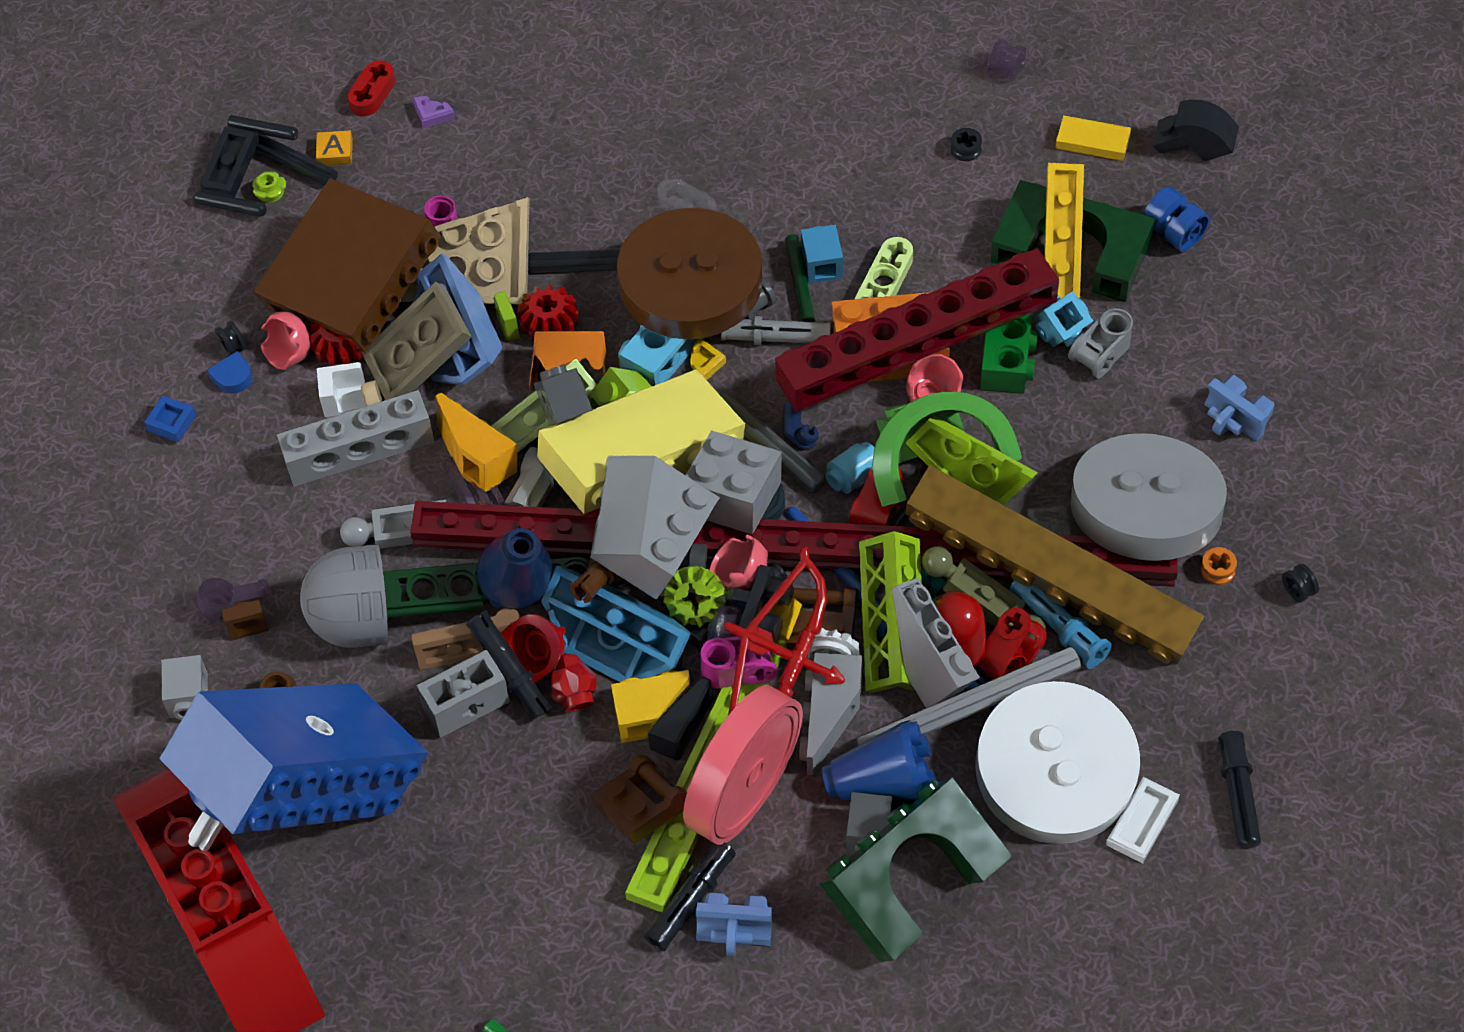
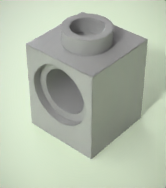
M201 655L161 660L162 702L169 718L182 720L197 693L208 691V673Z

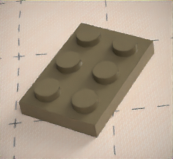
M435 282L372 342L366 353L362 352V355L385 400L413 392L472 336L445 286Z

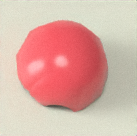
M275 312L270 315L266 323L261 327L262 330H267L268 332L266 340L261 344V350L268 362L276 369L287 370L308 356L311 343L310 335L304 322L293 313Z
M932 354L917 360L907 377L906 393L909 401L912 402L937 392H961L964 379L963 373L954 360L943 354Z
M750 535L745 536L747 541H741L736 538L727 540L717 551L711 562L710 571L719 577L724 588L727 590L730 588L742 590L752 588L760 565L767 566V550L759 540Z

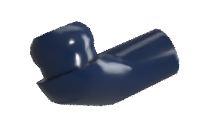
M786 402L783 409V435L801 449L813 447L819 438L817 428L814 426L810 429L808 424H802V410L796 412L791 403Z

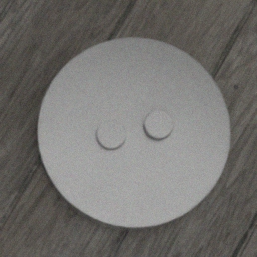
M1126 434L1109 438L1096 444L1081 457L1074 471L1070 504L1073 517L1078 526L1090 539L1103 548L1134 559L1152 561L1171 560L1197 552L1216 536L1222 523L1227 488L1219 468L1207 455L1183 441L1162 435Z

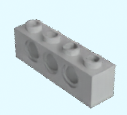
M419 390L277 434L293 487L435 442L430 419Z

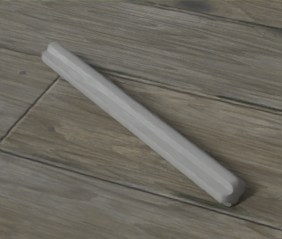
M1073 648L1064 649L861 736L857 740L858 746L895 725L908 720L918 722L921 734L931 733L994 706L1021 688L1032 684L1050 682L1078 670L1081 667L1079 657Z

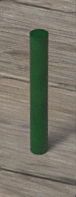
M791 234L785 238L800 319L801 322H815L799 236Z

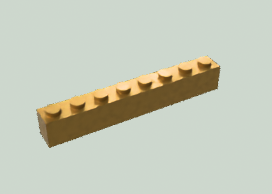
M931 465L927 468L907 502L905 514L910 516L909 520L915 526L926 531L932 528L944 535L943 539L949 545L957 549H963L964 547L978 554L977 558L985 565L992 568L1000 566L1011 572V577L1016 582L1026 587H1031L1032 584L1044 590L1046 592L1045 596L1052 602L1061 606H1065L1066 603L1080 610L1079 615L1088 622L1095 625L1103 623L1115 630L1114 634L1119 639L1129 644L1137 642L1149 649L1148 653L1163 663H1169L1170 661L1176 664L1179 663L1204 618V615Z

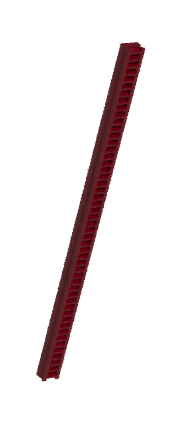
M415 501L410 534L411 539H413V547L483 551L493 540L516 528H526L538 536L548 554L591 556L596 519L599 516L600 510H593L583 514L580 509ZM761 519L752 535L706 520L693 544L708 545L707 563L712 562L717 551L730 538L747 541L745 536L750 535L759 540L767 550V566L771 562H776L780 567H796L801 561V548L808 547L810 551L809 558L817 569L836 570L838 568H849L854 571H860L859 541L896 531L919 539L921 567L922 557L928 549L943 547L951 554L955 566L965 558L991 578L1013 579L1011 572L1000 566L992 568L982 563L977 558L978 554L966 547L957 549L944 541V535L932 528L926 531L919 527ZM1059 535L1150 586L1175 587V580L1178 575L1177 558L1160 561L1134 559L1111 552L1095 543L1088 536ZM883 547L873 549V565L878 568L884 558Z

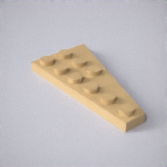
M527 197L514 203L485 210L482 213L434 226L441 239L436 250L428 257L420 271L443 253L478 291L484 304H494V294L506 291L511 305L522 304L523 294H527L530 198ZM415 281L409 286L400 302H413L418 287L415 285Z

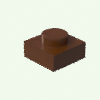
M259 600L239 602L233 607L221 610L231 641L269 631Z

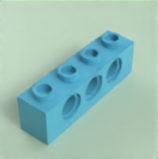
M641 325L631 340H626L618 352L620 368L639 371L651 386H655L667 381L690 355L692 346L697 339L671 338L657 334Z

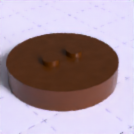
M680 208L649 218L635 228L626 238L617 261L620 295L629 314L645 328L671 338L698 339L729 330L752 311L762 290V259L756 239L736 219L710 209Z

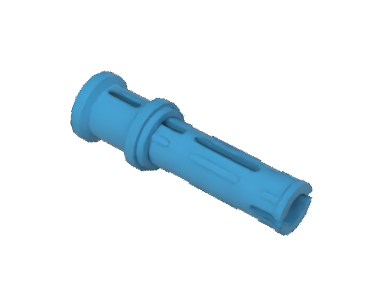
M1015 580L1013 581L1010 591L1026 602V605L1037 616L1042 618L1044 622L1059 634V643L1064 648L1071 647L1083 659V665L1087 669H1093L1107 657L1112 644L1107 639H1100L1088 628L1089 623L1084 618H1074L1061 605L1049 600L1045 596L1046 592L1032 584L1031 587H1026Z

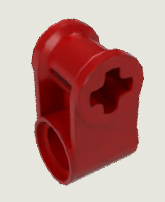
M898 467L900 480L902 483L903 475L901 469ZM872 468L860 494L854 501L848 524L889 526L894 520L900 502L881 506L874 483Z
M1014 607L1008 609L1000 616L997 625L988 637L985 653L980 662L975 665L976 670L994 680L1031 664L1045 644L1047 635L1045 628L1037 621H1032L1030 615L1022 608ZM1010 622L1017 627L1016 630L1009 626ZM1031 633L1035 640L1031 639L1027 634Z

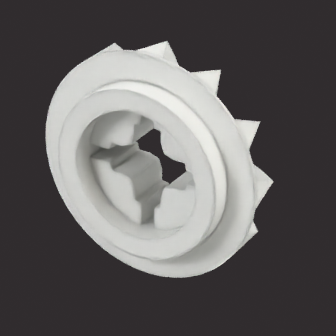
M822 628L820 634L815 635V640L807 655V659L814 661L815 653L859 655V642L852 639L848 633L840 634L837 632V629L826 631Z

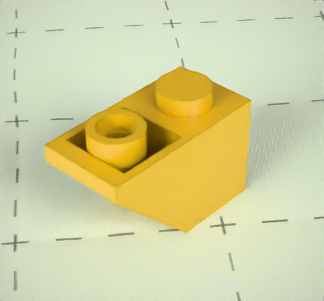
M670 670L662 672L658 676L642 679L627 678L620 683L611 684L621 743L648 738V732L691 689L689 670L679 672Z

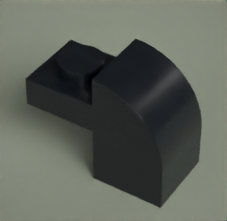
M1204 100L1180 101L1177 114L1167 116L1158 121L1152 146L1158 153H1165L1190 145L1202 161H1209L1233 153L1239 126L1225 110L1216 104Z

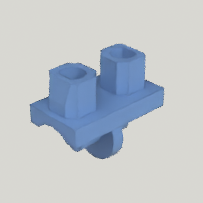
M1235 375L1230 376L1223 382L1214 378L1208 384L1209 395L1204 404L1210 408L1207 415L1215 420L1212 431L1219 436L1228 430L1236 435H1239L1242 431L1257 442L1264 435L1266 423L1273 414L1274 402L1264 395L1257 396L1252 402L1243 398L1246 395L1247 386L1244 381Z
M708 893L704 903L697 902V941L726 943L727 956L736 955L737 944L771 945L772 908L767 906V899L765 897L749 896L745 899L743 906L729 905V898L724 894Z

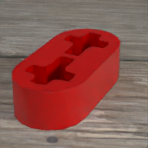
M382 60L369 63L348 93L350 109L357 116L364 117L374 114L394 87L396 80L390 63Z

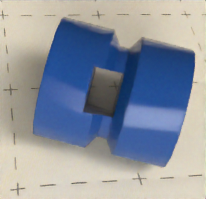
M1171 186L1160 190L1151 199L1143 213L1145 216L1155 218L1153 231L1158 235L1165 234V240L1180 252L1187 251L1203 237L1211 219L1210 215L1195 203L1188 204L1187 197Z

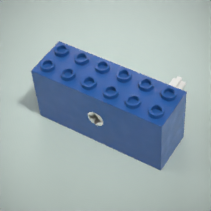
M357 683L200 691L197 693L159 759L189 789L191 799L203 811L188 835V843L192 847L198 846L202 851H208L223 825L232 834L389 815L401 804V796L409 783L419 775L421 764L429 752Z

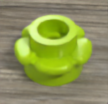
M264 172L253 180V193L263 202H275L283 196L286 181L283 177H279V174L276 172Z

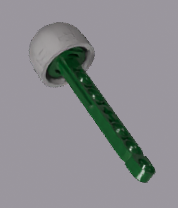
M379 545L345 547L326 553L308 570L300 593L301 609L306 622L313 632L330 644L346 648L387 645V617L481 609L484 604H491L477 582V563L383 571ZM582 557L551 559L553 562V573L557 566L567 569L579 568L585 572L590 560ZM465 578L472 584L473 589L466 596H458L452 592L450 585L455 579ZM621 579L608 585L621 590L627 585L628 581ZM418 582H427L433 587L434 594L429 599L420 600L413 595L412 588ZM400 584H406L405 596L407 601H401L402 588Z

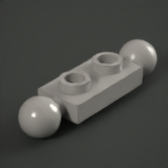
M439 500V501H432V502H446V500ZM462 502L468 504H475L473 502ZM415 504L371 510L373 522L370 523L358 517L349 518L340 528L341 539L351 547L362 546L371 537L375 538V544L379 545V549L410 545L413 542L410 531Z

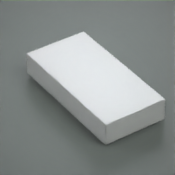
M1143 777L1109 835L1106 845L1143 863L1176 806L1180 794Z

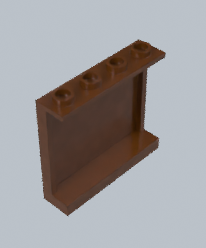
M330 178L253 293L268 310L280 312L283 309L353 340L357 347L366 353L372 342L378 338L382 327L391 313L398 308L400 300L409 286L417 279L419 271L428 257L436 250L441 236L428 218Z

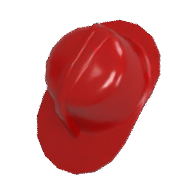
M527 614L517 619L501 632L526 671L531 670L535 677L532 679L534 683L548 675L559 663L560 657L564 655L565 640L563 635L566 633L565 628L557 627L554 623L540 615Z

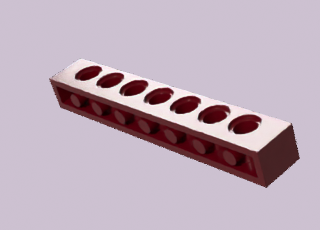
M1038 248L1026 253L1016 254L1010 260L993 267H985L967 278L954 280L936 291L921 294L905 304L887 308L874 317L864 321H856L847 328L831 335L820 336L814 342L797 349L785 351L782 355L775 358L776 381L796 412L1056 302L1059 278Z

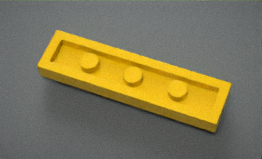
M1048 163L1044 258L1059 278L1058 295L1060 298H1063L1072 291L1080 298L1084 164Z

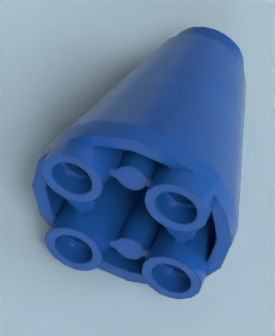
M904 721L831 760V765L822 767L823 780L829 797L839 796L841 800H851V794L855 792L892 796V800H917L919 797L916 795V791L928 781L936 779L933 770L929 771L925 757L931 756L926 734H921L917 721Z

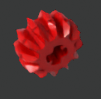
M550 283L544 290H540L535 286L533 294H523L522 304L518 305L517 313L518 319H520V328L523 334H529L532 342H534L535 332L574 331V325L578 324L579 314L576 300L573 295H567L564 286L557 290H554Z
M315 323L310 324V347L320 363L328 361L330 366H336L339 362L349 364L351 359L361 362L362 351L353 340Z

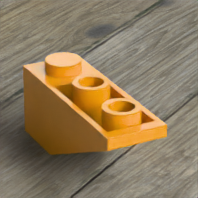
M439 393L435 396L436 424L461 477L485 493L517 473V444L511 438L504 436L488 425L486 421L479 419L444 394Z

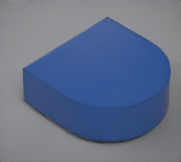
M238 351L207 370L212 381L226 393L242 392L252 382L250 366Z

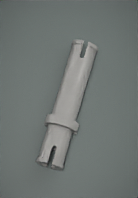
M755 316V320L743 319L734 327L722 332L721 340L754 341V345H761V341L811 343L820 336L830 335L831 322L763 320L762 316Z

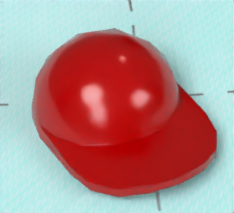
M947 592L937 597L933 603L943 619L950 625L954 637L964 653L969 656L974 667L980 662L986 647L985 616L982 607L973 596L964 592Z

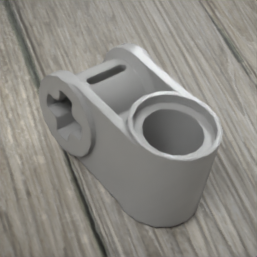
M1117 308L1104 312L1086 332L1082 333L1074 341L1069 350L1068 359L1073 362H1081L1092 370L1093 376L1100 379L1131 345L1133 324L1131 315L1127 311Z

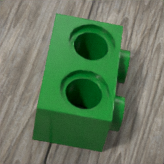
M1023 315L986 331L981 390L1024 394L1025 382L1033 381L1035 359H1028V351L1036 352L1038 330H1031L1032 315Z

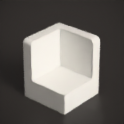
M359 362L317 368L319 398L325 417L337 416L366 407L361 390L365 379Z

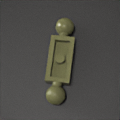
M932 547L922 557V567L928 575L932 577L944 576L948 579L942 590L945 592H964L973 596L982 607L985 621L994 627L1005 611L1014 607L1023 609L1026 602L965 558L955 566L951 554L943 547ZM1030 615L1031 620L1040 623L1047 633V627L1043 619L1037 615ZM1011 622L1009 623L1010 627L1013 626L1017 629L1015 625H1013ZM1031 633L1027 634L1031 639L1035 640Z

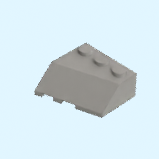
M608 456L605 464V482L601 488L600 499H602L600 513L596 519L590 558L657 600L676 573L720 497L656 456Z

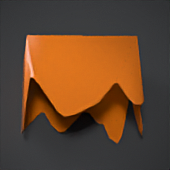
M604 331L535 332L529 380L530 390H536L533 383L538 382V359L544 369L549 370L563 364L566 366L574 359L580 362L582 359L587 358L593 369L599 370L603 366V373L605 375L607 352Z

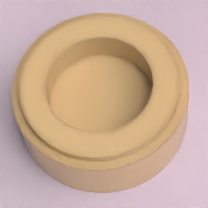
M375 380L362 384L361 390L366 406L383 401Z

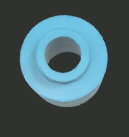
M868 442L856 443L828 462L826 466V479L829 485L835 491L839 492L841 490L845 494H849L865 483L872 468L875 447Z

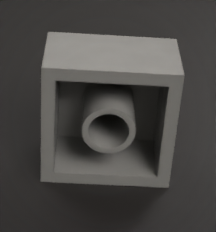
M711 430L686 473L687 477L720 497L707 521L753 535L781 483L782 451Z

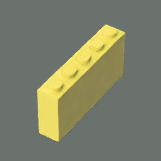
M696 369L587 413L539 430L537 458L582 513L586 514L601 507L602 499H600L601 488L605 482V464L608 456H656L684 474L688 472L711 430L743 440L745 423Z

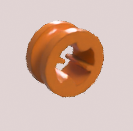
M1214 547L1209 549L1203 555L1201 564L1202 577L1211 584H1227L1235 575L1237 559L1226 548ZM1223 562L1226 564L1225 569L1221 567L1217 570L1212 569V563L1218 565Z

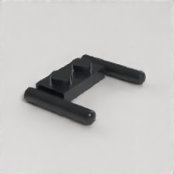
M230 115L227 121L228 127H224L200 183L201 190L196 192L195 203L262 217L267 212V207L264 203L235 198L258 145V136L261 134L294 141L298 138L299 132L296 127Z

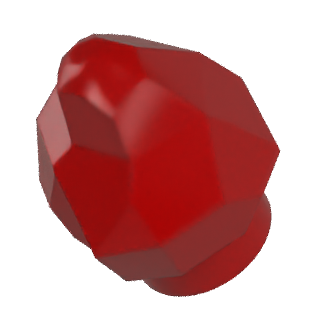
M568 653L562 655L559 663L556 665V669L552 672V699L557 703H562L565 713H572L594 705L595 702L592 694L596 691L597 687L596 675L577 655Z

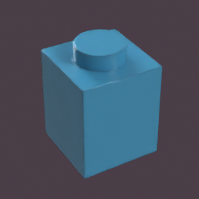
M836 225L802 229L801 250L808 284L843 279V255Z

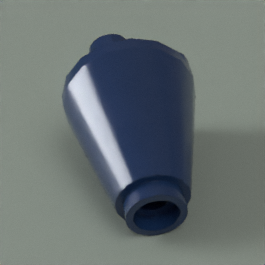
M526 528L513 529L493 540L482 551L477 563V582L483 594L497 608L526 609L539 603L548 589L549 582L553 576V562L538 536Z

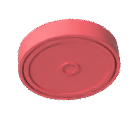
M763 685L749 693L733 709L709 743L691 780L683 810L684 823L688 828L711 842L721 845L732 840L749 824L774 790L794 751L803 719L802 706L798 701L770 685Z

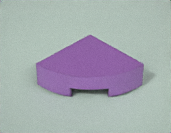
M427 96L412 98L414 108L423 128L455 119L453 109L446 102L441 103L430 100Z

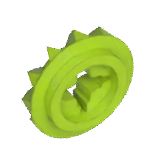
M688 566L677 570L664 589L663 603L666 604L670 617L680 620L683 626L691 624L697 625L700 628L705 622H714L725 605L726 593L723 583L712 571L699 566ZM691 583L697 595L706 596V598L700 599L698 610L693 606L692 601L682 599L688 596Z

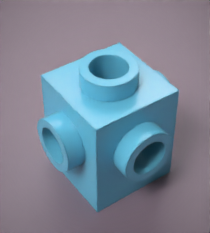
M1074 291L1063 298H1060L1058 295L1056 302L1042 307L1043 311L1033 317L1037 323L1035 328L1038 330V335L1044 342H1050L1053 347L1062 342L1067 347L1070 346L1078 336L1084 333L1082 329L1093 322L1087 306L1076 296Z

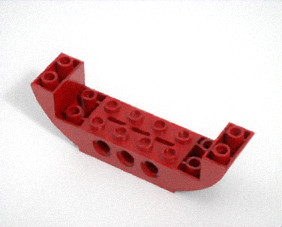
M169 768L113 796L112 799L128 830L132 833L220 998L236 1032H299L325 1018L324 1011L305 972L228 829L224 825L222 826L208 851H202L198 846L192 847L188 843V835L203 811L191 799L189 789Z

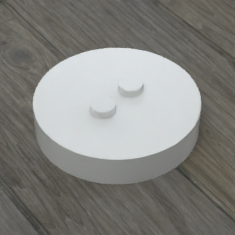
M1052 681L1032 684L1006 697L996 706L986 720L976 754V777L979 789L994 815L1011 830L1026 838L1055 844L1073 843L1091 838L1116 822L1132 797L1140 770V753L1137 739L1123 713L1111 701L1096 691L1068 682Z

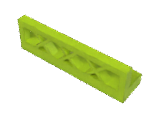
M893 531L859 541L865 688L868 692H879L895 687L915 691L905 671L892 589L915 578H919L922 583L920 541L918 538ZM883 547L884 558L878 568L873 565V549ZM882 582L885 585L886 595L880 605L875 602V592ZM882 620L887 623V634L880 643L877 640L876 630ZM886 658L889 661V677L879 680L878 667L883 659Z

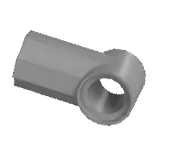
M531 447L525 454L521 464L520 477L504 502L506 506L542 507L551 490L559 489V483L537 458L538 448Z

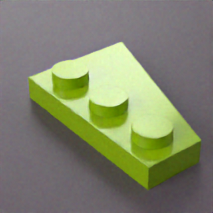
M935 415L905 442L928 467L931 465L1002 505H1005L1038 473Z

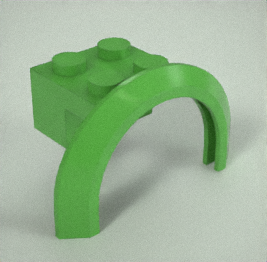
M937 392L918 398L907 405L901 404L886 409V416L876 419L880 435L874 448L872 461L873 478L881 506L907 500L900 480L898 463L919 457L905 442L933 415L964 431L959 413L972 416L988 431L996 450L1018 461L1022 459L1009 421L990 402L963 392Z

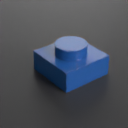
M162 395L144 424L148 432L179 443L197 414L194 406Z

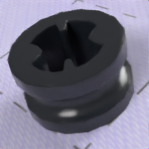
M961 128L953 133L951 137V153L956 159L972 161L980 156L982 136L978 131L971 128ZM962 142H967L971 147H966Z
M232 320L227 322L225 328H215L217 338L229 356L235 353L236 349H241L242 351L247 349L241 332Z
M1300 563L1294 567L1293 571L1288 570L1282 574L1283 585L1296 602L1301 603L1307 599L1308 595L1313 596L1319 592L1318 581L1314 573L1305 564Z

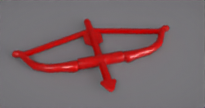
M808 547L801 548V561L746 629L731 622L724 624L726 631L741 638L728 716L738 705L747 649L761 656L770 651L788 660L780 678L778 690L789 697L793 696L791 688L794 687L802 667L825 677L826 684H843L845 682L844 676L836 666H832L829 669L807 659V655L815 640V635H819L821 632L823 615L827 604L826 581L809 558L810 551ZM806 567L816 582L817 599L805 630H802L794 650L791 651L774 643L772 633L757 626Z

